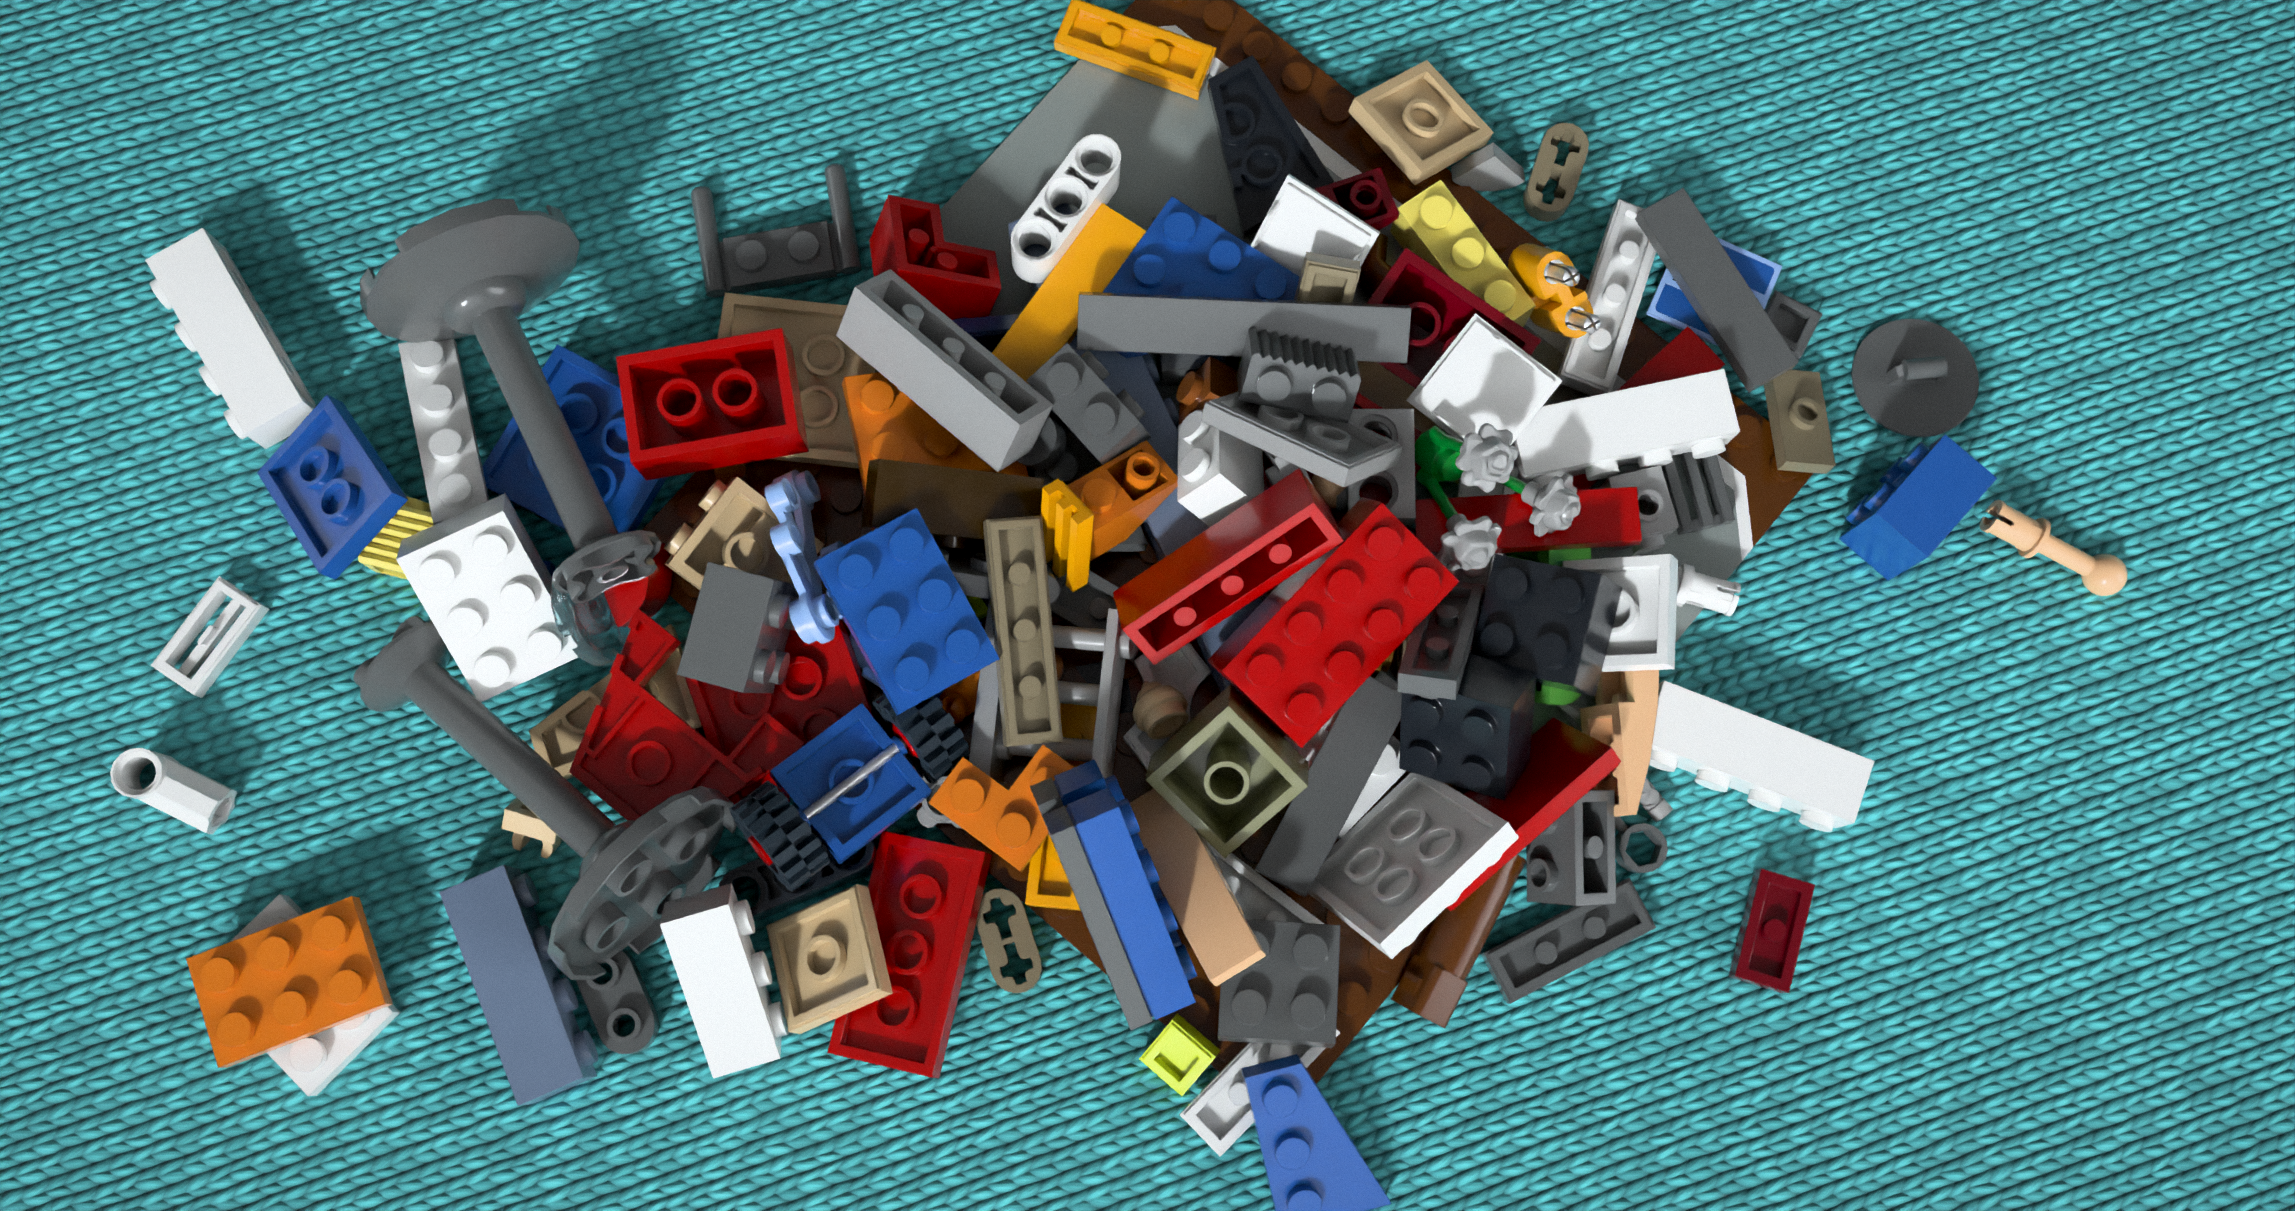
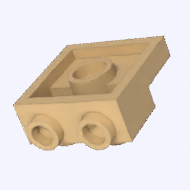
M738 477L731 478L726 485L717 479L698 503V506L705 510L701 518L693 528L683 523L664 546V549L672 554L665 562V565L699 590L701 589L708 562L793 583L770 537V528L780 524L776 514L770 508L766 498ZM815 537L817 554L825 544Z

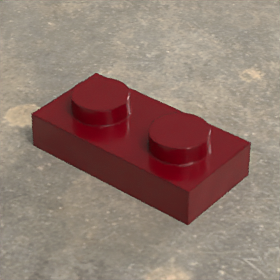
M1762 868L1754 871L1728 977L1779 993L1790 992L1815 888L1814 884Z

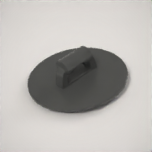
M1901 319L1879 326L1868 334L1859 345L1852 363V384L1859 403L1866 413L1878 424L1900 435L1931 437L1943 434L1956 427L1968 416L1978 396V370L1970 351L1952 332L1929 321Z

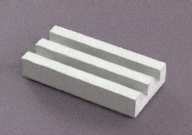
M219 576L151 666L191 694L203 698L269 611V608ZM227 596L232 598L214 624L208 626L198 639V645L179 669L175 668V664Z

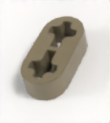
M1571 123L1555 124L1547 130L1538 148L1524 190L1523 204L1529 215L1539 221L1549 222L1557 220L1564 215L1573 199L1589 148L1587 135L1580 127ZM1560 141H1565L1569 143L1568 150L1570 153L1561 166L1554 162L1558 153V144ZM1552 179L1557 181L1554 190L1555 199L1551 204H1546L1542 202L1543 194L1541 192L1544 190L1548 180Z
M1002 888L990 890L982 895L976 925L992 976L997 985L1005 991L1015 994L1025 993L1036 986L1040 981L1043 971L1042 960L1025 907L1020 898L1012 891ZM996 899H1001L1005 906L1014 905L1016 909V914L1008 918L1012 936L1005 939L1002 938L996 923L987 924L985 921V915L992 911L991 902ZM1015 943L1021 959L1031 958L1033 962V968L1025 972L1027 981L1022 984H1017L1014 977L1004 978L1001 968L1009 964V957L1005 946Z

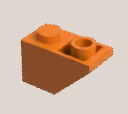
M1147 440L1067 485L1094 513L1090 561L1127 540L1178 487V476Z

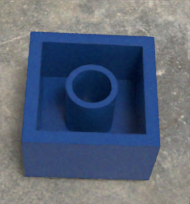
M1946 434L1928 447L1919 442L1904 458L1900 456L1888 467L1878 479L1882 484L1870 496L1868 494L1865 495L1849 511L1845 519L1851 525L1839 539L1889 581L1928 558L1994 483L1997 477Z

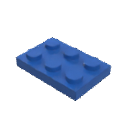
M326 395L257 472L317 571L335 580L408 501L344 403L329 395Z
M917 508L821 557L813 563L896 715L903 713L1000 659Z

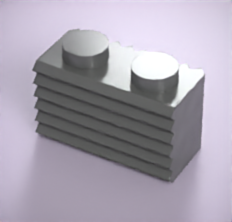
M1256 327L1248 331L1236 377L1239 400L1348 423L1361 383L1356 355L1352 348L1344 351L1341 346L1334 349L1330 343L1323 347L1320 341L1312 344L1309 339L1302 342L1298 336L1291 340L1288 334L1280 337L1277 332L1269 335L1266 329L1259 333Z

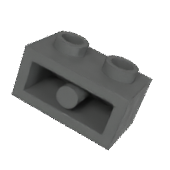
M1067 343L1026 381L1053 404L1052 410L1097 460L1104 465L1151 438L1150 434L1139 422L1146 412L1125 389L1115 395L1106 386L1103 380L1110 373L1089 350L1079 356Z
M1590 790L1526 846L1527 902L1571 906L1616 903L1614 790Z

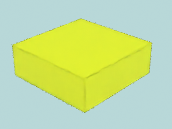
M1177 1013L1139 1060L1183 1096L1216 1058L1220 1049Z

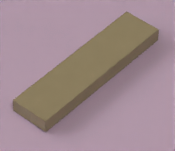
M1042 516L986 519L983 521L994 647L1000 658L996 661L1004 747L1063 741Z

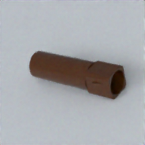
M1519 855L1514 856L1454 910L1449 911L1445 908L1436 917L1418 954H1414L1391 1000L1421 1017L1446 1028L1468 985L1466 979L1526 863L1524 858Z

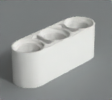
M1091 134L1077 142L1015 225L1011 233L1012 266L1015 273L1022 280L1029 283L1044 282L1101 203L1107 205L1116 193L1120 183L1121 151L1118 144L1110 137L1103 134ZM1091 163H1101L1108 170L1102 173H1092L1084 167ZM1062 203H1070L1079 210L1070 215H1063L1056 212L1054 208ZM1040 244L1049 251L1039 257H1032L1025 254L1022 250L1029 245Z

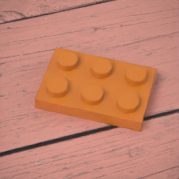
M350 896L186 958L218 1068H228L393 1005L360 897Z

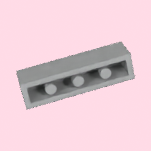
M891 269L854 287L836 334L839 339L996 472L1003 470L1031 452L1053 407L1050 401Z

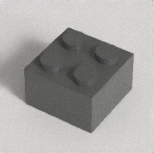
M708 562L677 675L742 693H773L775 684L781 685L783 683L790 663V653L785 652V647L790 630L795 631L789 614V603L799 599L794 584L746 570Z
M1246 919L1266 956L1221 983L1218 1041L1332 1048L1336 1044L1341 925Z

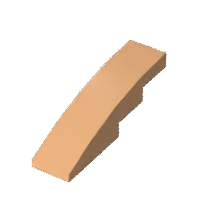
M1659 670L1601 672L1595 696L1596 706L1580 708L1582 732L1611 746L1621 760V763L1591 789L1614 790L1615 817L1637 815L1651 757L1658 708Z
M1154 788L1130 802L1140 828L1138 834L1144 848H1147L1160 879L1158 884L1210 982L1218 986L1264 958L1266 954L1246 921L1242 908L1223 877V871L1204 838Z

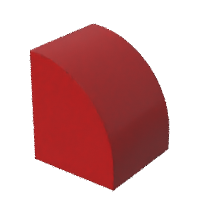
M665 543L661 544L659 553L653 558L657 568L651 575L638 581L614 586L604 592L617 628L629 626L631 618L638 608L648 616L653 617L665 604L671 590L673 578L672 569L665 565V562L670 557L668 551L664 549Z

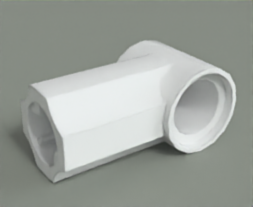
M144 748L129 749L116 758L110 771L111 782L115 790L123 796L138 799L207 834H214L222 824L226 823L235 807L234 802L237 791L180 764L173 757ZM153 762L156 769L154 781L148 787L142 789L139 778L141 771L146 765Z

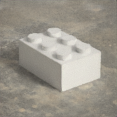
M506 493L401 540L396 560L473 693L481 702L583 655V633L561 593L553 587L552 577Z

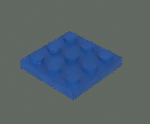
M557 344L542 371L618 532L636 531L667 477L646 481L631 464L619 376ZM512 417L482 466L487 490L498 496L506 493L511 503L566 531L514 417Z

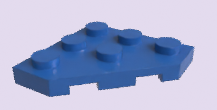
M1171 196L1103 293L1294 300L1300 276ZM1115 351L1126 359L1148 355L1147 352Z

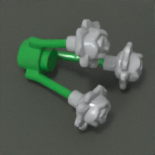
M1489 423L1481 425L1478 434L1474 432L1466 434L1464 441L1451 436L1442 428L1433 426L1422 433L1415 442V463L1421 467L1416 474V480L1429 490L1447 519L1446 528L1448 532L1440 538L1442 548L1437 554V559L1442 564H1447L1451 571H1456L1460 568L1465 571L1485 568L1491 557L1495 555V551L1498 548L1497 538L1502 529L1499 524L1492 523L1488 516L1468 521L1465 515L1458 514L1439 485V481H1455L1461 478L1462 484L1478 486L1486 493L1494 489L1496 482L1521 494L1523 502L1532 506V514L1529 521L1534 525V534L1542 537L1546 533L1552 534L1555 530H1566L1572 525L1573 518L1579 515L1581 509L1580 497L1576 494L1577 488L1573 486V476L1568 473L1561 477L1554 476L1550 483L1543 487L1534 481L1527 484L1510 475L1514 467V461L1519 454L1518 449L1511 445L1513 433L1507 429L1497 430Z

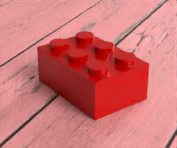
M782 328L616 356L630 461L646 481L809 452L793 349Z

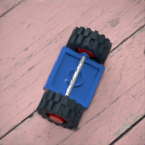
M884 693L872 702V709L877 714L878 722L861 703L770 771V776L783 793L779 792L773 783L766 781L729 808L730 814L735 820L734 822L744 833L748 843L752 845L760 859L766 863L769 870L776 875L777 879L789 891H794L830 863L828 855L821 847L822 844L819 839L838 863L841 864L930 796L932 790L924 782L923 777L929 783H935L952 770L962 757L965 759L969 757V745L962 738L964 735L961 729L954 725L953 722L955 720L950 713L945 712L942 708L943 704L937 697L934 698L932 696L896 715ZM811 828L819 837V839L811 832Z

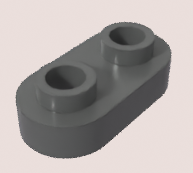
M623 949L612 958L598 963L599 965L608 963L612 967L613 975L608 983L602 985L596 978L593 980L576 981L603 1044L611 1051L619 1054H634L647 1049L654 1042L659 1031V1017L635 960ZM625 1014L632 1016L635 1021V1028L628 1036H623L618 1030V1021Z

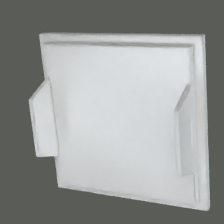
M1289 174L1250 246L1300 276L1306 251L1360 261V266H1362L1380 232Z
M1475 313L1406 401L1451 436L1464 441L1465 435L1469 432L1478 434L1481 425L1489 423L1497 430L1507 429L1513 433V443L1562 383V380Z

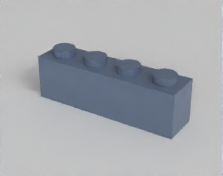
M502 865L440 891V896L517 1105L535 1104L597 1077L593 1063L598 1061L597 1049L587 1030L580 1032L573 1010L578 1008V999L572 984L567 977L560 978L556 965L547 953L551 930L547 925L541 926L534 905L539 904V896L531 877L527 873L521 874L518 868Z

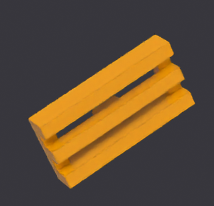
M1056 479L1042 488L1041 516L1046 563L1053 559L1052 571L1059 578L1067 573L1066 586L1074 592L1088 583L1094 513L1063 481Z

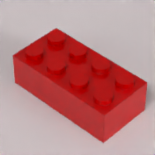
M1362 497L1337 523L1344 542L1282 581L1207 660L1275 727L1301 748L1459 583L1458 579L1379 501Z

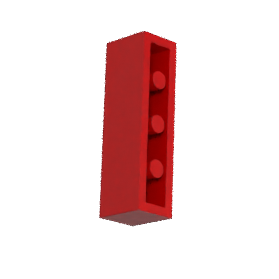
M1298 468L1115 590L1113 595L1122 630L1151 663L1156 665L1344 542L1329 506L1300 468Z

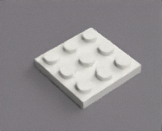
M1411 772L1332 846L1308 894L1389 958L1393 959L1403 948L1413 943L1418 934L1446 907L1452 905L1476 878L1488 867L1495 864L1519 837L1507 821L1447 784Z

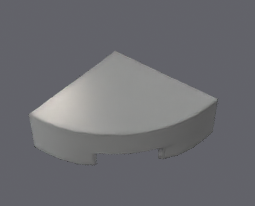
M1494 142L1451 166L1452 181L1460 186H1470L1477 191L1505 190L1525 182L1524 168Z

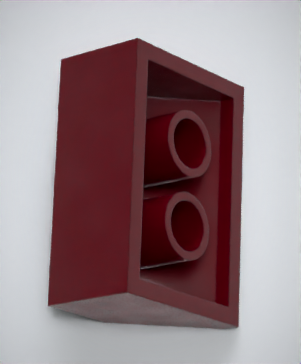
M1407 248L1403 250L1367 302L1368 304L1409 305L1411 307L1407 363H1377L1415 389L1475 313L1530 356L1541 342V339Z

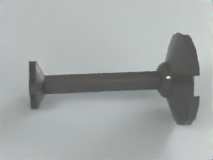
M493 199L454 208L408 229L394 241L399 249V253L386 262L376 276L372 268L368 267L360 279V304L367 319L382 335L411 343L455 340L476 335L576 550L553 572L551 582L555 589L560 593H568L572 602L579 604L596 598L614 586L648 577L657 568L653 558L659 553L662 544L660 538L654 532L645 530L618 532L518 320L521 315L529 312L556 292L575 268L580 243L572 226L558 208L547 205L546 209L549 214L541 211H519L514 199Z
M418 616L406 619L396 629L391 642L383 647L379 654L363 662L356 670L353 680L361 688L360 698L370 710L378 712L398 709L412 701L583 858L579 870V880L571 889L551 928L547 953L556 967L570 980H593L606 974V970L598 963L612 958L627 946L632 948L637 954L651 946L663 935L660 921L665 902L702 892L720 867L721 862L712 853L722 837L724 826L732 834L736 831L737 825L729 810L734 805L733 802L719 790L699 786L669 797L636 820H628L616 825L445 669L452 655L432 621L425 622Z

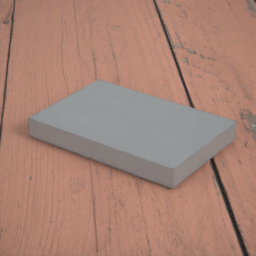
M1239 391L1210 400L1204 406L1202 422L1341 487H1346L1398 465L1403 449L1400 443L1351 421L1344 423L1239 400Z

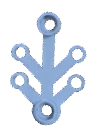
M792 470L775 478L772 484L765 486V496L768 504L780 523L770 528V537L799 595V599L789 603V614L796 632L807 644L815 641L825 644L834 639V627L839 625V620H842L843 617L828 590L826 594H822V579L813 563L821 557L843 547L844 544L838 541L820 550L821 555L817 557L811 510L814 509V503L821 500L820 489L809 471L806 470L799 473L797 470Z

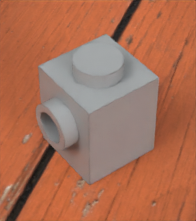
M1661 465L1608 477L1598 489L1637 487L1642 533L1640 545L1614 546V551L1631 547L1633 554H1644L1664 547V539L1679 528V524Z

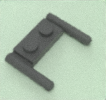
M838 163L830 164L825 168L833 223L828 224L827 221L728 237L723 238V242H719L711 190L706 186L695 187L691 192L706 296L717 298L729 292L740 294L834 278L840 273L850 275L860 272L862 267L845 168Z

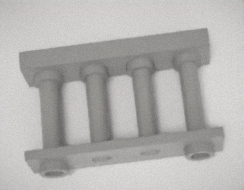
M989 599L985 632L994 647ZM1108 608L1106 629L1052 625L1054 647L1104 651L1100 684L1058 681L1060 703L1097 707L1094 739L1063 737L1061 742L1004 747L995 661L980 670L969 762L1007 790L1010 789L1008 783L1003 782L1005 761L1011 760L1013 755L1034 757L1042 745H1045L1064 760L1083 762L1095 760L1104 778L1113 775L1125 660L1133 658L1136 648L1135 643L1121 628L1117 609Z

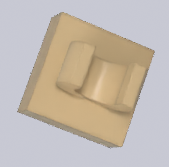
M514 799L504 809L501 829L514 832L512 836L514 849L521 850L531 837L542 841L541 857L548 859L560 846L561 838L519 799Z

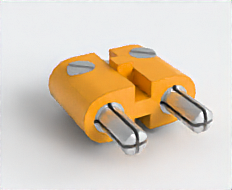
M1528 243L1519 245L1512 251L1509 257L1508 268L1536 305L1530 315V319L1535 325L1568 338H1579L1586 333L1593 334L1599 330L1601 321L1598 320L1599 317L1597 315H1594L1586 292L1574 287L1580 279V273H1577L1578 270L1574 267L1568 255L1550 249L1548 246L1542 247Z

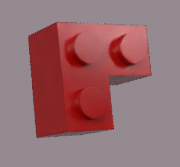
M888 194L869 240L874 277L891 269L951 320L962 317L989 316L1002 289L995 251L946 242L944 240L939 204Z

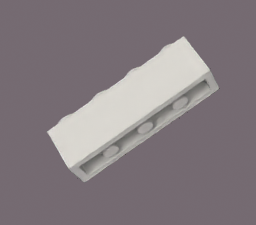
M201 228L145 259L156 278L150 282L151 289L164 307L168 310L173 308L180 322L174 325L175 331L191 352L197 351L205 365L199 368V373L210 390L217 396L222 394L229 409L224 411L223 414L235 434L241 439L249 437L265 449L289 437L316 407V404L226 248L204 228Z
M1720 369L1542 406L1512 443L1519 452L1518 457L1514 461V467L1518 468L1517 478L1527 484L1534 481L1543 487L1549 484L1554 476L1561 477L1566 473L1572 476L1586 474L1587 480L1592 481L1618 474L1620 472L1619 466L1639 463L1642 470L1659 465H1667L1673 461V455L1692 452L1694 459H1700L1726 451L1725 445L1740 432L1725 370Z
M1665 680L1659 684L1658 708L1650 766L1668 772H1674L1676 767L1696 774L1695 782L1706 788L1727 792L1728 787L1748 794L1747 802L1753 806L1772 812H1779L1780 808L1787 809L1801 815L1800 823L1819 831L1832 832L1833 828L1855 823L1872 771L1873 760Z

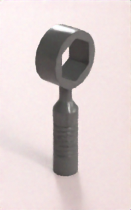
M1620 816L1615 817V828L1618 831L1615 837V859L1618 864L1626 871L1633 873L1653 872L1661 867L1666 860L1668 852L1667 841L1663 833L1655 826L1646 823L1627 826ZM1643 831L1655 847L1650 863L1638 866L1625 851L1631 833Z

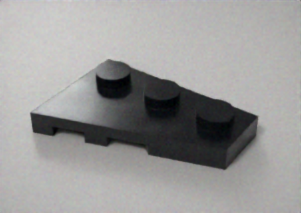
M1253 55L1208 79L1207 89L1242 236L1245 239L1259 230L1287 175H1292L1312 189L1334 183V180Z

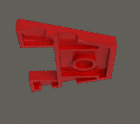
M638 608L631 618L628 626L631 630L621 654L617 653L610 670L612 676L600 705L595 706L569 773L626 820H636L669 797L699 786L719 790L730 799L769 774L773 768L806 745V743L771 714L765 712L729 756L723 753L645 689V685L681 642Z

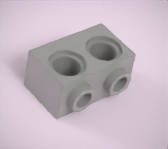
M1352 409L1349 421L1369 430L1380 431L1387 438L1400 443L1403 449L1398 465L1348 485L1337 495L1335 510L1336 512L1347 513L1361 499L1359 490L1367 484L1376 483L1383 486L1389 494V503L1385 506L1405 527H1411L1416 518L1414 409Z

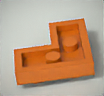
M1042 745L1011 788L1007 790L962 757L928 803L1022 872L1049 836L1030 786L1052 778L1054 781V776L1075 767L1045 745Z

